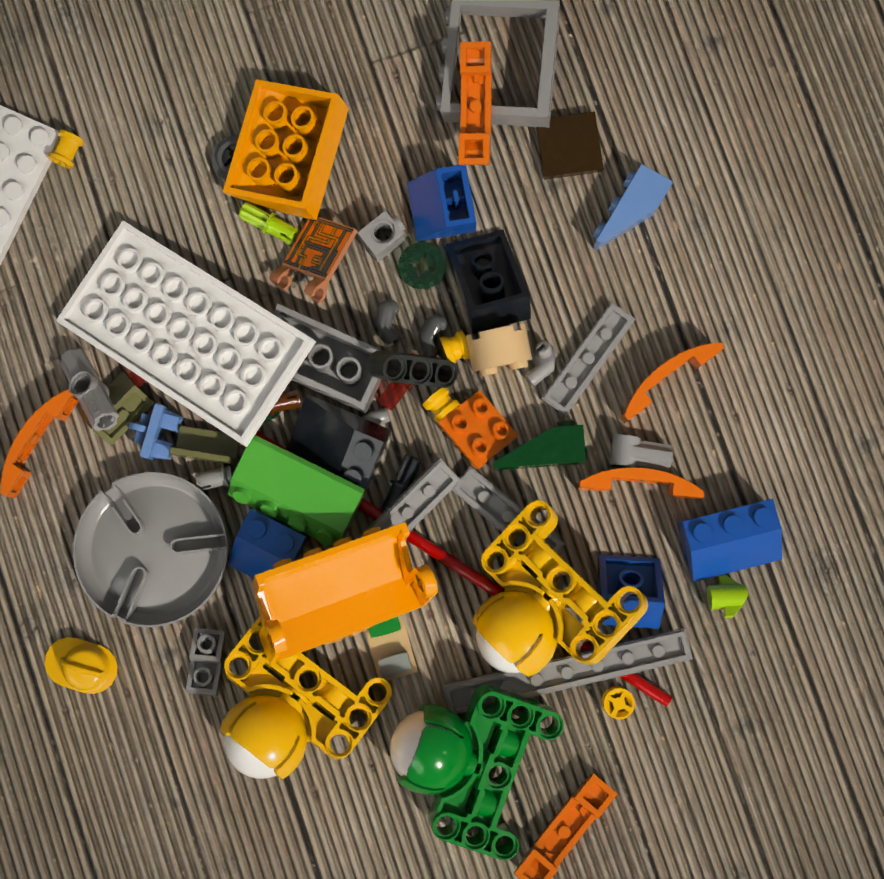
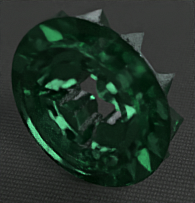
M427 242L414 243L408 246L399 258V274L404 283L415 290H429L435 285H439L444 277L446 260L441 250L435 245ZM426 255L427 266L431 267L432 270H424L419 278L418 268L413 264L421 263Z

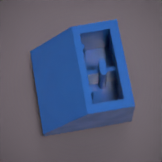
M466 165L437 168L407 182L417 242L476 232V217Z

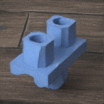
M155 403L151 419L150 415L142 413L139 424L130 422L128 428L136 431L133 442L141 445L143 443L140 457L155 461L156 458L171 460L170 447L174 448L175 444L162 441L164 429L178 433L183 417L171 412L166 406Z

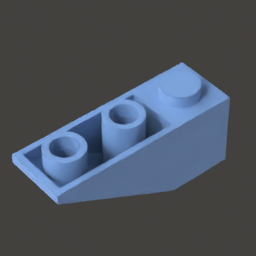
M641 164L637 172L631 170L622 185L627 188L622 198L616 195L608 209V212L612 213L607 223L601 221L593 234V237L597 239L593 248L596 250L600 249L652 217L673 181Z

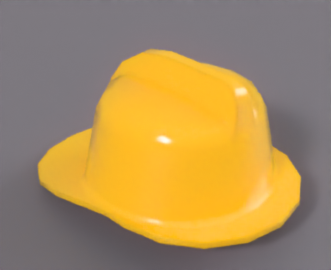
M65 637L53 643L45 655L44 663L46 672L53 682L63 687L89 694L102 692L111 686L117 676L118 668L115 656L109 649L73 637Z

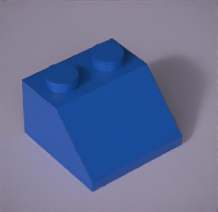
M250 508L236 535L227 565L254 578L256 574L273 569V564L287 558H291L292 562L298 560L310 537Z
M599 554L597 592L609 601L622 587L632 586L637 588L646 596L648 609L633 627L659 629L665 605L660 558ZM629 595L624 601V607L628 611L634 610L639 604L637 595ZM608 618L603 622V625H617L614 618Z

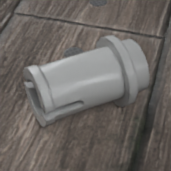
M222 464L221 468L195 473L197 487L202 491L224 485L229 488L231 478L235 472L234 467Z

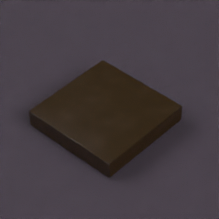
M595 112L551 117L550 128L536 127L544 180L603 172L604 167Z

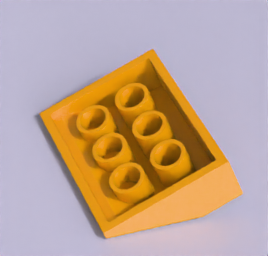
M256 79L222 192L288 215L317 221L349 110L339 94Z

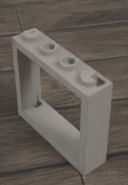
M452 0L451 7H447L445 12V25L449 26L448 36H443L442 53L446 54L445 64L440 65L439 81L443 83L442 93H437L436 110L441 112L443 121L460 123L461 104L452 103L461 15L543 18L546 20L537 108L492 105V125L550 128L560 23V1Z

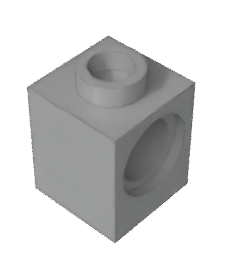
M384 211L358 231L357 235L361 244L378 263L405 242L403 231L406 228L396 215L390 217ZM386 229L392 235L388 240L380 241L375 237L378 231Z

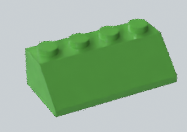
M255 435L245 448L231 478L228 496L234 498L240 504H246L262 512V514L269 518H275L289 525L291 529L297 532H303L317 539L323 545L334 547L333 543L345 538L353 524L365 489Z

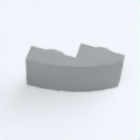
M194 628L189 655L191 662L185 690L187 693L218 697L225 648V631Z

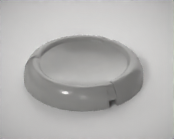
M143 472L111 483V488L106 492L101 490L90 501L76 527L73 541V562L82 589L99 610L111 618L117 617L123 620V623L127 625L160 627L189 617L212 597L226 569L228 560L227 531L220 512L201 489L175 475L161 472Z

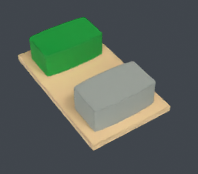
M403 615L365 630L378 678L388 681L418 672Z

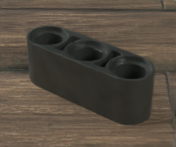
M379 350L373 352L367 361V370L372 377L394 383L447 388L455 383L458 376V369L453 362L431 356Z

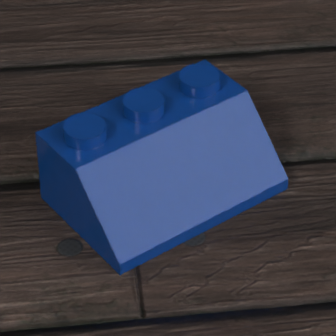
M773 499L676 523L692 582L782 560V529Z

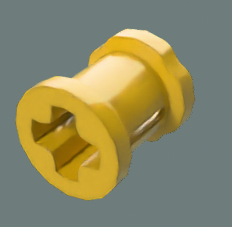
M60 129L57 133L59 139L53 152H49L47 158L57 165L72 169L74 166L72 161L78 148L83 147L84 141L75 134Z

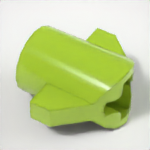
M727 575L719 576V585H709L707 587L708 606L710 610H723L725 619L733 618L743 608L748 597V589L745 585L737 583Z

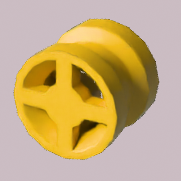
M462 330L457 331L452 337L443 336L439 338L446 360L455 364L457 360L462 358L465 360L470 359L466 337Z
M440 388L422 404L426 410H430L434 414V420L437 424L442 418L461 405L458 400L452 399L449 396L447 388Z
M611 686L602 694L601 706L612 718L625 719L633 712L635 701L632 694L625 688Z

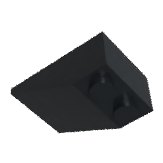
M504 230L446 244L461 301L473 334L531 319L530 295Z
M307 394L287 449L293 454L364 488L365 494L372 483L392 430Z

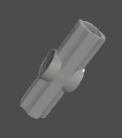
M69 349L61 355L62 360L59 363L69 381V392L78 399L93 429L98 432L110 430L117 424L119 414L109 397V388L100 381L87 354L82 349Z

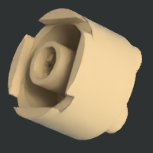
M525 323L520 324L517 331H514V326L510 325L479 332V339L475 340L472 339L471 334L465 336L472 371H479L480 377L497 374V367L506 365L509 366V371L529 367L528 361L533 360Z

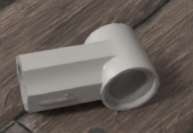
M614 434L610 466L670 471L673 460V445L641 441V438L636 436Z

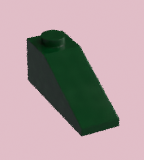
M575 420L557 422V427L548 429L494 461L492 469L497 471L584 464L586 462L583 425H575Z

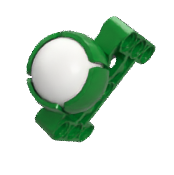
M491 685L479 686L474 691L465 715V721L455 712L441 705L431 703L420 705L417 712L410 714L399 723L392 735L390 755L393 766L396 769V781L414 793L423 795L436 794L431 809L428 812V822L438 839L499 860L512 859L519 850V841L511 828L498 820L530 735L544 740H554L563 732V719L548 705ZM487 696H495V703L492 707L482 708V702ZM524 706L522 716L516 719L511 718L514 708ZM552 716L551 725L544 729L540 728L542 719ZM502 766V771L497 777H489V772L493 767ZM445 816L451 817L448 825L444 827L437 826L440 818ZM471 827H480L479 832L475 836H466L468 829ZM508 836V841L504 845L496 846V841L500 837Z

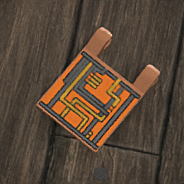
M317 217V221L308 219L282 265L270 274V281L277 284L279 289L286 290L291 284L293 271L310 276L314 279L305 286L304 292L306 295L311 296L313 301L323 302L326 297L328 283L358 231L355 228Z

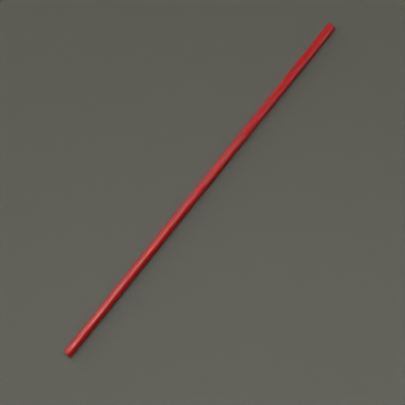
M257 431V433L255 434L256 436L280 448L287 450L286 448L276 443L269 437L265 436L261 432ZM364 498L361 499L358 510L374 520L384 512ZM410 531L406 541L492 596L505 592L504 588L417 532ZM585 642L582 644L580 652L594 649V646ZM636 673L620 676L621 679L665 707L672 700L671 695Z

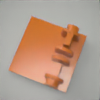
M480 390L438 422L442 428L441 431L446 432L454 442L453 445H457L459 452H463L471 462L470 465L472 467L475 466L478 470L519 436Z

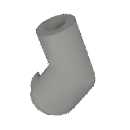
M541 341L536 345V366L524 375L533 387L555 369V349L547 341Z

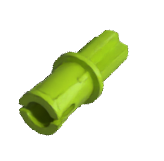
M248 202L242 205L239 211V218L261 229L262 234L268 233L286 242L288 245H291L296 237L295 233L298 232V228L275 217L276 214L274 212L269 214Z

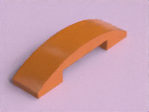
M491 41L460 42L461 114L458 164L490 165L492 130Z
M710 343L688 349L659 366L633 393L623 411L621 421L625 424L652 403L646 394L647 391L687 361L697 370L725 348L723 343Z
M69 389L49 399L36 410L14 439L6 457L1 478V494L5 497L16 498L31 476L32 472L22 466L53 418L56 417L66 422L79 402L69 392Z
M631 467L607 470L589 476L577 483V489L604 492L611 490L612 480L669 485L668 497L697 500L704 498V491L688 480L668 472L648 468Z
M592 773L548 823L523 857L514 874L519 879H552L559 870L557 868L593 821L596 818H600L618 794Z

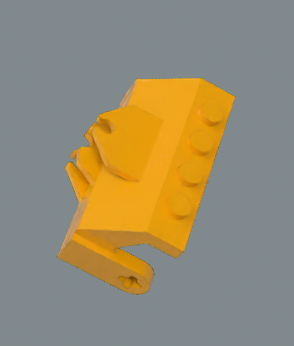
M406 522L381 530L380 526L365 531L361 538L352 540L351 537L340 539L333 543V548L322 551L321 547L309 550L303 554L304 558L293 562L291 558L283 559L273 564V569L254 576L252 584L262 624L259 638L270 665L318 646L339 642L347 636L357 635L379 623L424 607L434 598L438 592V586L431 568L427 564L412 568L406 539L410 534Z

